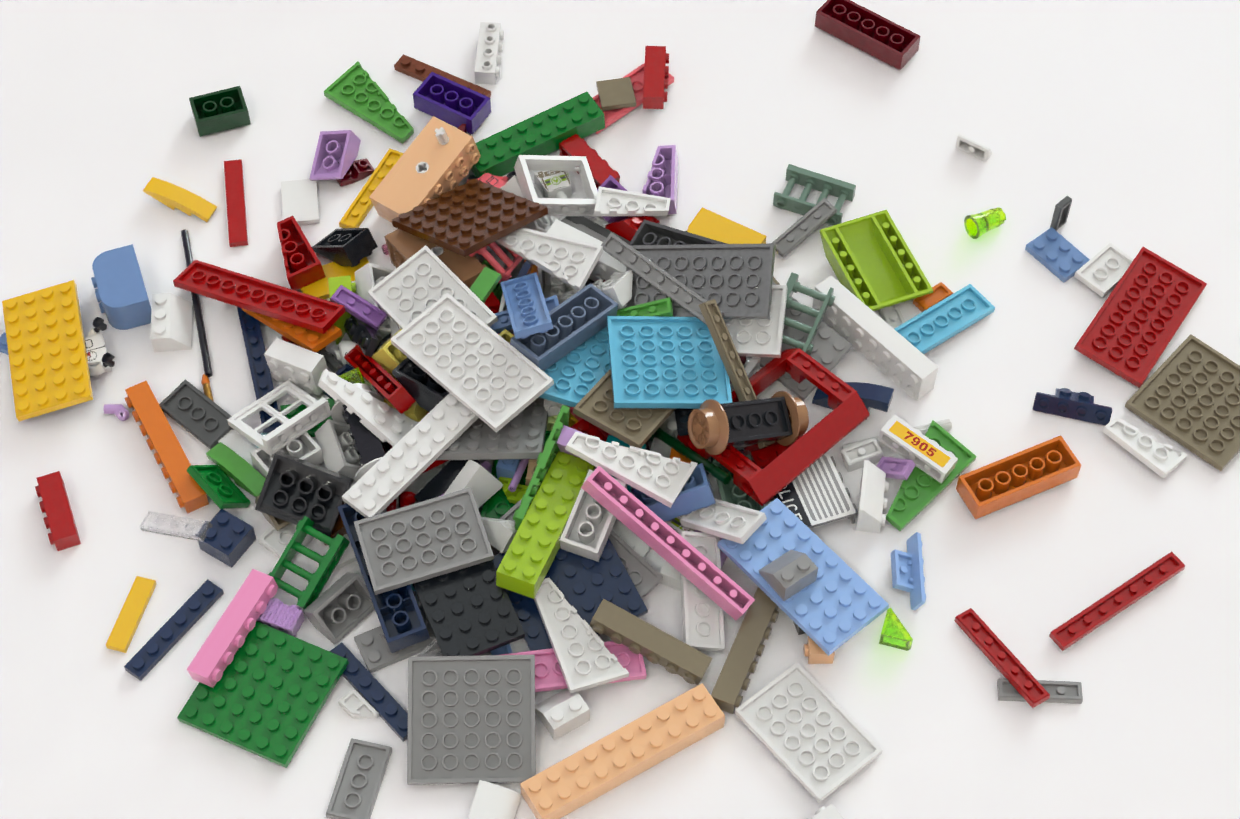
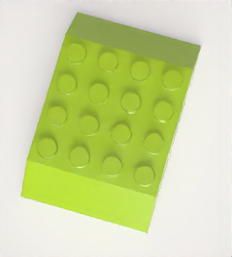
M887 209L820 229L825 256L839 282L872 311L933 293L930 283Z

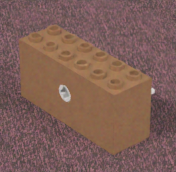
M400 229L384 236L391 263L396 268L425 245L469 289L484 267H487L479 262L476 255L464 257Z

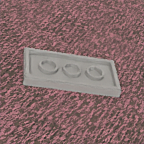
M351 738L326 812V818H371L392 753V747Z

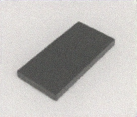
M186 379L159 404L163 412L210 450L218 444V441L233 429L228 425L227 421L232 416Z

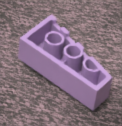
M676 145L657 147L651 171L648 173L646 185H644L642 194L671 198L668 214H677L678 156Z

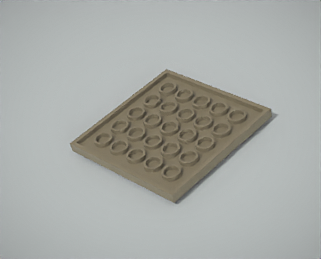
M1190 334L1126 402L1125 408L1222 472L1240 451V365Z

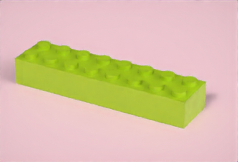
M558 451L496 571V586L535 599L560 548L559 540L589 469L595 471L594 465L579 457Z

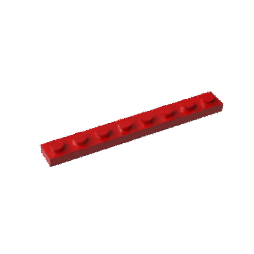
M1171 551L1050 632L1049 637L1064 651L1183 571L1186 565Z

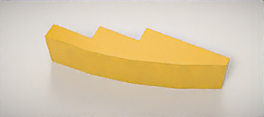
M154 177L151 178L143 189V192L172 210L177 208L189 216L194 214L205 222H208L217 209L216 205L202 197Z

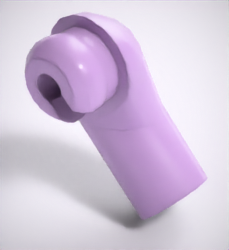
M122 404L104 405V414H115L121 421L129 418V411Z

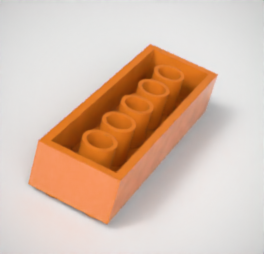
M1060 435L959 476L956 490L973 517L978 519L1077 478L1081 464Z

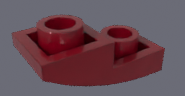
M367 158L355 160L343 179L336 180L340 186H346L368 177L374 172V168Z

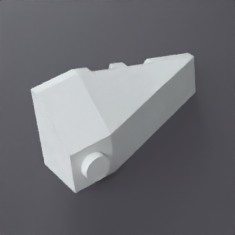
M629 270L611 275V279L604 282L600 279L595 281L593 285L618 303V309H622L632 299L633 272ZM572 289L570 291L563 293L558 298L559 304L566 301L568 298L576 294L578 291L576 289Z

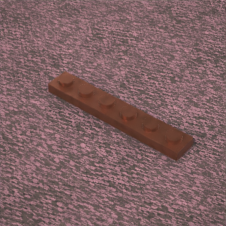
M404 54L394 65L396 71L422 82L431 72H434L489 98L491 97L490 90Z

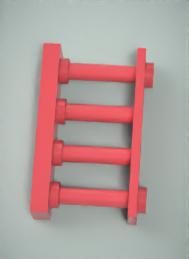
M496 242L487 246L507 266L506 269L487 251L486 246L469 255L473 257L476 253L478 255L481 254L495 271L501 274L502 278L498 284L501 281L509 280L512 277L511 272L523 259V257L506 248L514 257L511 260Z

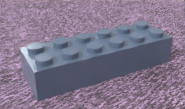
M590 283L549 312L554 329H550L546 333H536L524 339H515L514 336L511 338L510 344L542 371H545L607 326V316H616L619 304Z

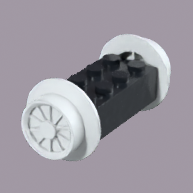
M354 383L359 389L370 393L373 397L384 402L382 396L375 391H371L368 385ZM334 400L335 404L331 409V417L334 421L350 425L348 432L351 438L355 439L356 444H354V448L362 458L359 460L361 468L357 471L354 478L356 483L390 450L388 442H382L360 423L361 418L354 412L350 414L346 410L347 406L344 403Z

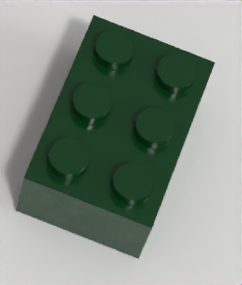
M240 86L189 98L199 137L251 124Z

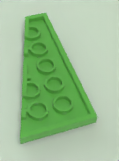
M359 61L324 90V96L402 144L414 134V128L403 115H400L395 105L391 104L389 98L377 83L369 77L368 72L364 71Z

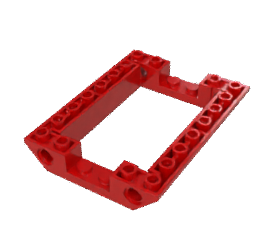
M800 348L782 351L781 358L772 359L749 378L755 395L758 396L784 375L786 371L799 384L804 379H807L828 395V406L833 411L766 467L761 469L733 446L726 447L719 455H711L705 449L696 448L691 442L689 434L677 436V439L705 459L712 456L734 474L733 483L761 506L766 504L870 416L869 411L855 389ZM735 390L732 391V402H739Z

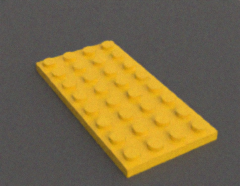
M68 281L2 301L15 412L18 421L93 400L75 281Z

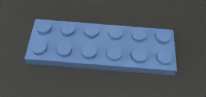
M537 272L500 282L515 339L528 338L530 335L546 333L550 329H554Z

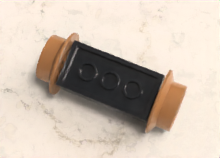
M778 391L771 398L724 404H720L714 399H708L701 404L699 409H694L690 413L688 433L691 442L696 448L705 449L711 455H719L726 447L769 441H776L780 445L789 446L796 441L798 436L805 434L808 428L809 416L804 402L800 398H793L785 391Z

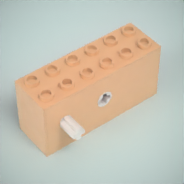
M433 116L369 198L378 215L392 223V219L400 214L407 213L413 210L414 207L421 206L427 203L428 200L435 199L442 193L449 192L458 186L481 156L473 137Z

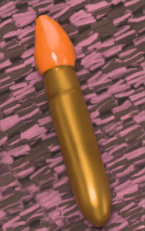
M203 374L201 384L204 394L214 402L209 378Z

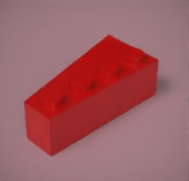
M294 216L277 222L286 275L291 289L297 291L326 277L321 262Z

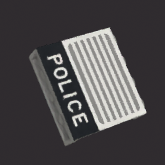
M828 451L770 499V502L778 498L808 528L844 518L850 519L851 523L854 524L858 514L856 505L852 504L848 488H845L843 485L842 475L835 468V460L833 456L830 457Z

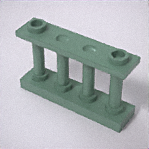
M789 164L786 169L785 179L788 183L782 194L774 193L773 206L804 216L815 206V204L806 202L811 190L814 189L822 192L816 205L822 199H827L829 194L839 197L834 206L837 209V213L825 222L830 225H837L842 223L843 213H840V210L845 200L852 202L855 197L856 185ZM795 184L805 186L799 199L789 196Z
M792 272L786 284L788 288L786 308L798 310L815 317L816 320L813 327L790 319L785 315V325L808 333L809 336L806 343L783 335L782 343L800 348L810 355L814 347L812 344L828 306L832 307L836 296L833 295L834 288L831 287L826 295L800 285V282H798L799 275ZM793 292H800L823 301L820 311L793 301V298H791Z

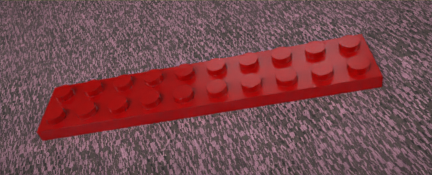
M194 260L173 280L174 287L322 334L346 312L343 305L198 260Z

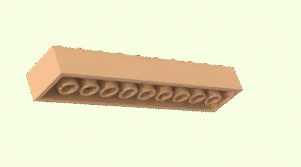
M703 683L520 783L521 795L537 819H560L723 728L725 715Z

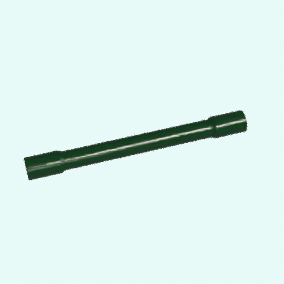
M661 427L658 428L655 433L656 438L692 462L703 463L705 470L726 485L731 481L732 475L714 465L663 431Z

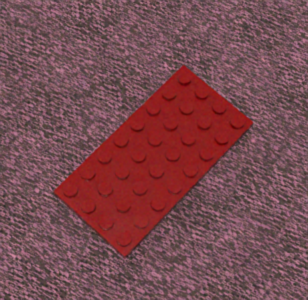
M1142 247L1074 349L1140 388L1205 289L1207 283L1147 248Z

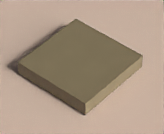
M630 77L596 81L602 111L636 106Z

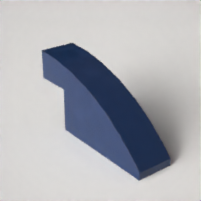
M845 382L857 391L869 412L871 408L888 412L893 398V388L870 383ZM817 387L812 404L832 409L828 406V395Z

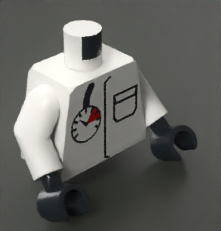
M96 317L93 320L94 327L84 337L89 373L91 376L96 377L104 372H111L112 367L115 365L113 361L115 356L108 353L103 334L100 333V330L104 331L107 329V325L103 323L104 319Z

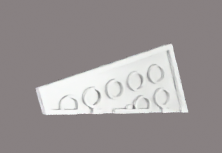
M523 227L496 241L577 291L583 289L603 253V246Z

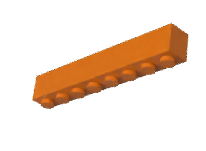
M147 381L125 389L127 397L124 398L128 408H133L132 415L135 422H140L139 429L142 435H147L148 439L146 442L149 449H154L156 452L153 455L157 464H162L163 466L161 471L164 478L170 479L171 482L168 484L172 493H177L178 495L176 500L179 507H184L188 514L208 505L209 502L205 491L187 472L191 464Z

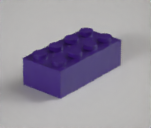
M431 72L413 93L415 109L457 128L464 123L466 124L467 132L472 135L491 113V100L489 97L434 72Z

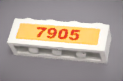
M896 415L890 418L878 436L880 442L903 458L913 460L916 467L941 484L953 471L958 461V458L952 452L945 450L936 441L929 439L920 430L913 428L904 419Z

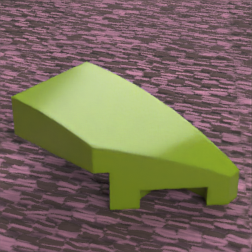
M499 477L508 501L513 504L519 502L526 493L528 486L518 484L516 491L511 492L508 487L512 478Z

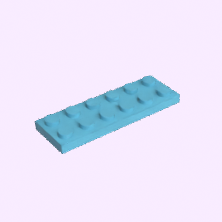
M969 284L896 327L895 330L921 353L925 354L993 313L995 307L975 287Z

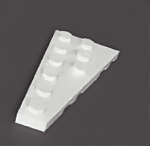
M327 369L321 374L318 386L335 401L344 403L347 406L346 410L350 414L354 412L360 417L361 420L359 422L382 442H388L394 447L419 423L407 417L404 413L400 414L387 403L359 389Z
M579 432L574 433L565 448L570 453L596 467L600 466L608 474L670 508L698 464L692 461L690 464L682 462L680 458L673 457V459L662 457L660 453L634 446L627 448L620 446L618 442L614 441L612 443L604 442L599 437Z
M550 578L544 579L534 600L569 693L572 694L629 677L630 673L627 669L621 666L617 657L610 653L601 638L578 615L574 606L567 602L563 593Z

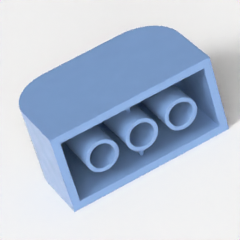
M133 244L99 254L92 264L95 277H92L91 280L94 288H97L95 289L97 301L100 302L101 313L106 314L109 324L119 330H128L150 324L151 306Z

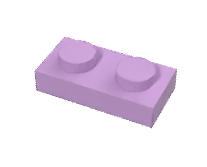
M883 456L877 464V467L886 473V478L907 480L916 466L913 460Z

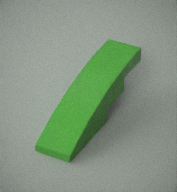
M221 442L206 453L208 459L217 464L226 475L234 480L236 485L254 497L260 495L266 478L241 456Z

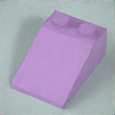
M352 130L320 131L310 180L343 179L358 156L361 142Z

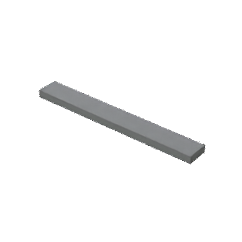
M612 232L601 244L605 252L706 324L699 308L700 304L707 302L704 298Z

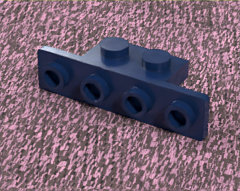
M1056 388L1055 395L1036 392L1032 408L1038 412L1105 426L1110 422L1112 407L1094 404V396H1091L1089 393L1072 392L1068 388Z

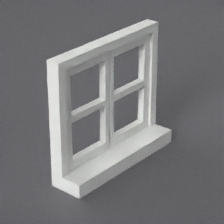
M287 380L227 419L230 427L271 456L331 416V411L327 399L322 397L316 400ZM287 393L298 400L281 412L270 406V404ZM304 404L307 406L306 409L291 419L285 417V415L300 405ZM261 410L272 417L255 429L244 423V421ZM276 421L282 424L264 437L259 434Z

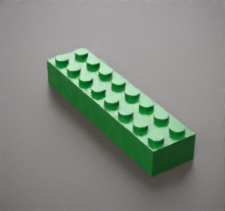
M586 91L476 142L481 156L471 170L477 178L485 173L504 176L515 170L514 166L519 155L546 156L559 150V143L574 134H577L582 139L604 129V113Z

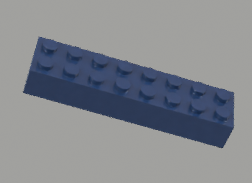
M347 503L338 506L391 653L430 639L411 585L375 595L354 525L355 521L365 519V517Z

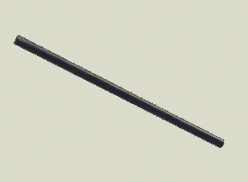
M184 229L181 231L186 265L188 267L193 262L189 233L188 230ZM191 292L204 373L207 377H211L213 374L199 294Z

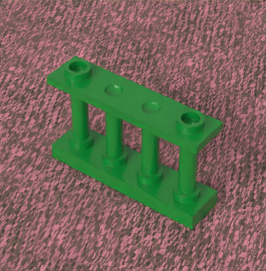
M306 516L298 522L293 537L272 572L268 574L274 578L278 588L298 598L297 605L303 609L307 608L319 597L350 543L348 539L340 534H337L336 538H331L312 528L314 522ZM307 534L329 545L326 555L322 556L301 545ZM297 552L319 563L315 573L312 574L291 562ZM287 569L308 580L309 584L305 590L300 591L281 580Z

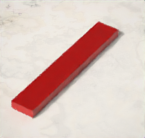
M242 159L224 161L230 247L248 245Z
M972 608L955 617L954 621L1032 708L1049 699L1050 694Z

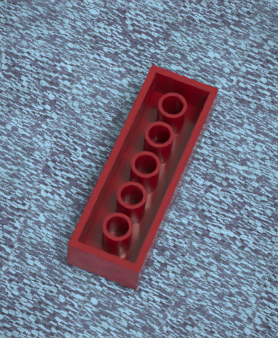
M827 0L816 11L815 27L898 70H901L919 50L920 35L851 0Z

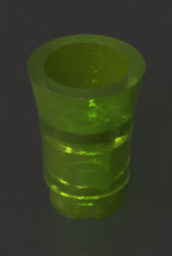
M1000 207L967 215L964 219L966 232L971 238L977 239L990 230L1004 224L1006 215Z

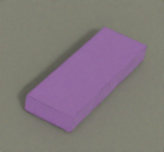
M342 285L330 298V302L343 305L346 312L375 330H378L388 318L386 312Z

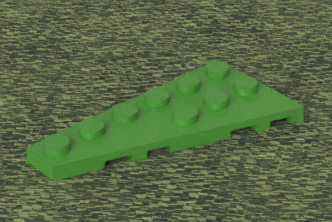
M562 405L549 438L546 440L544 450L538 455L534 474L526 493L522 497L519 509L515 510L513 516L516 530L521 525L558 451H560L557 441L563 426L569 427L570 407Z
M932 420L925 436L936 441L945 450L952 452L958 458V461L953 471L942 484L918 467H914L908 479L902 482L886 516V520L899 531L903 530L968 468L977 457L934 420Z

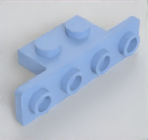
M918 532L907 539V553L896 549L891 552L892 586L895 589L910 592L911 610L918 609L926 600L921 533Z

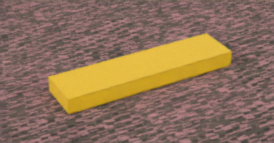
M136 576L107 640L106 647L108 649L127 652L156 587V580Z

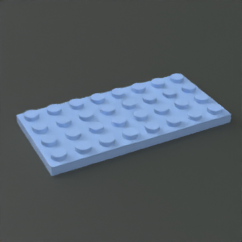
M778 498L760 510V512L765 513L767 519L744 544L724 538L717 543V547L828 656L889 608V604ZM790 550L805 553L818 567L817 579L783 601L761 576L759 570Z

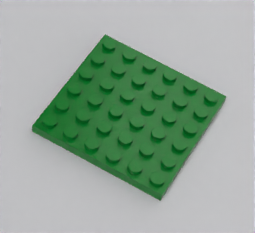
M256 621L254 629L246 636L243 646L235 653L233 661L224 670L220 681L213 688L199 682L177 718L180 722L287 768L349 664V661L344 657Z

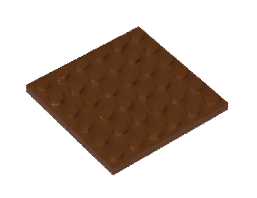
M471 179L461 186H456L449 192L442 193L435 199L428 200L427 203L421 206L414 207L413 210L407 213L400 214L392 219V225L395 228L466 257L547 215L548 208L537 202L517 196L514 193H509L501 188L481 182L478 179Z

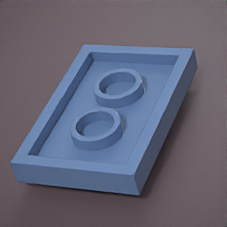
M1052 227L1026 244L1025 247L1028 253L1063 283L1072 278L1075 272L1090 260Z

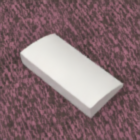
M479 780L468 819H515L521 794L508 788Z

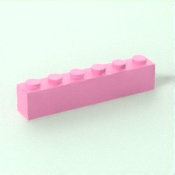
M252 569L187 668L193 680L212 688L220 681L224 670L233 661L235 653L243 646L246 636L254 629L257 619L265 612L268 602L277 593L278 585L272 576Z

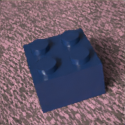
M221 509L200 532L197 540L202 551L232 568L256 540L253 526Z

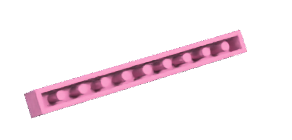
M600 466L584 482L581 487L734 620H738L755 601L752 596Z

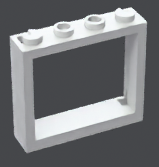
M518 156L514 169L523 198L546 206L548 214L545 216L597 217L594 216L598 191L586 156ZM529 170L578 171L587 199L537 198Z

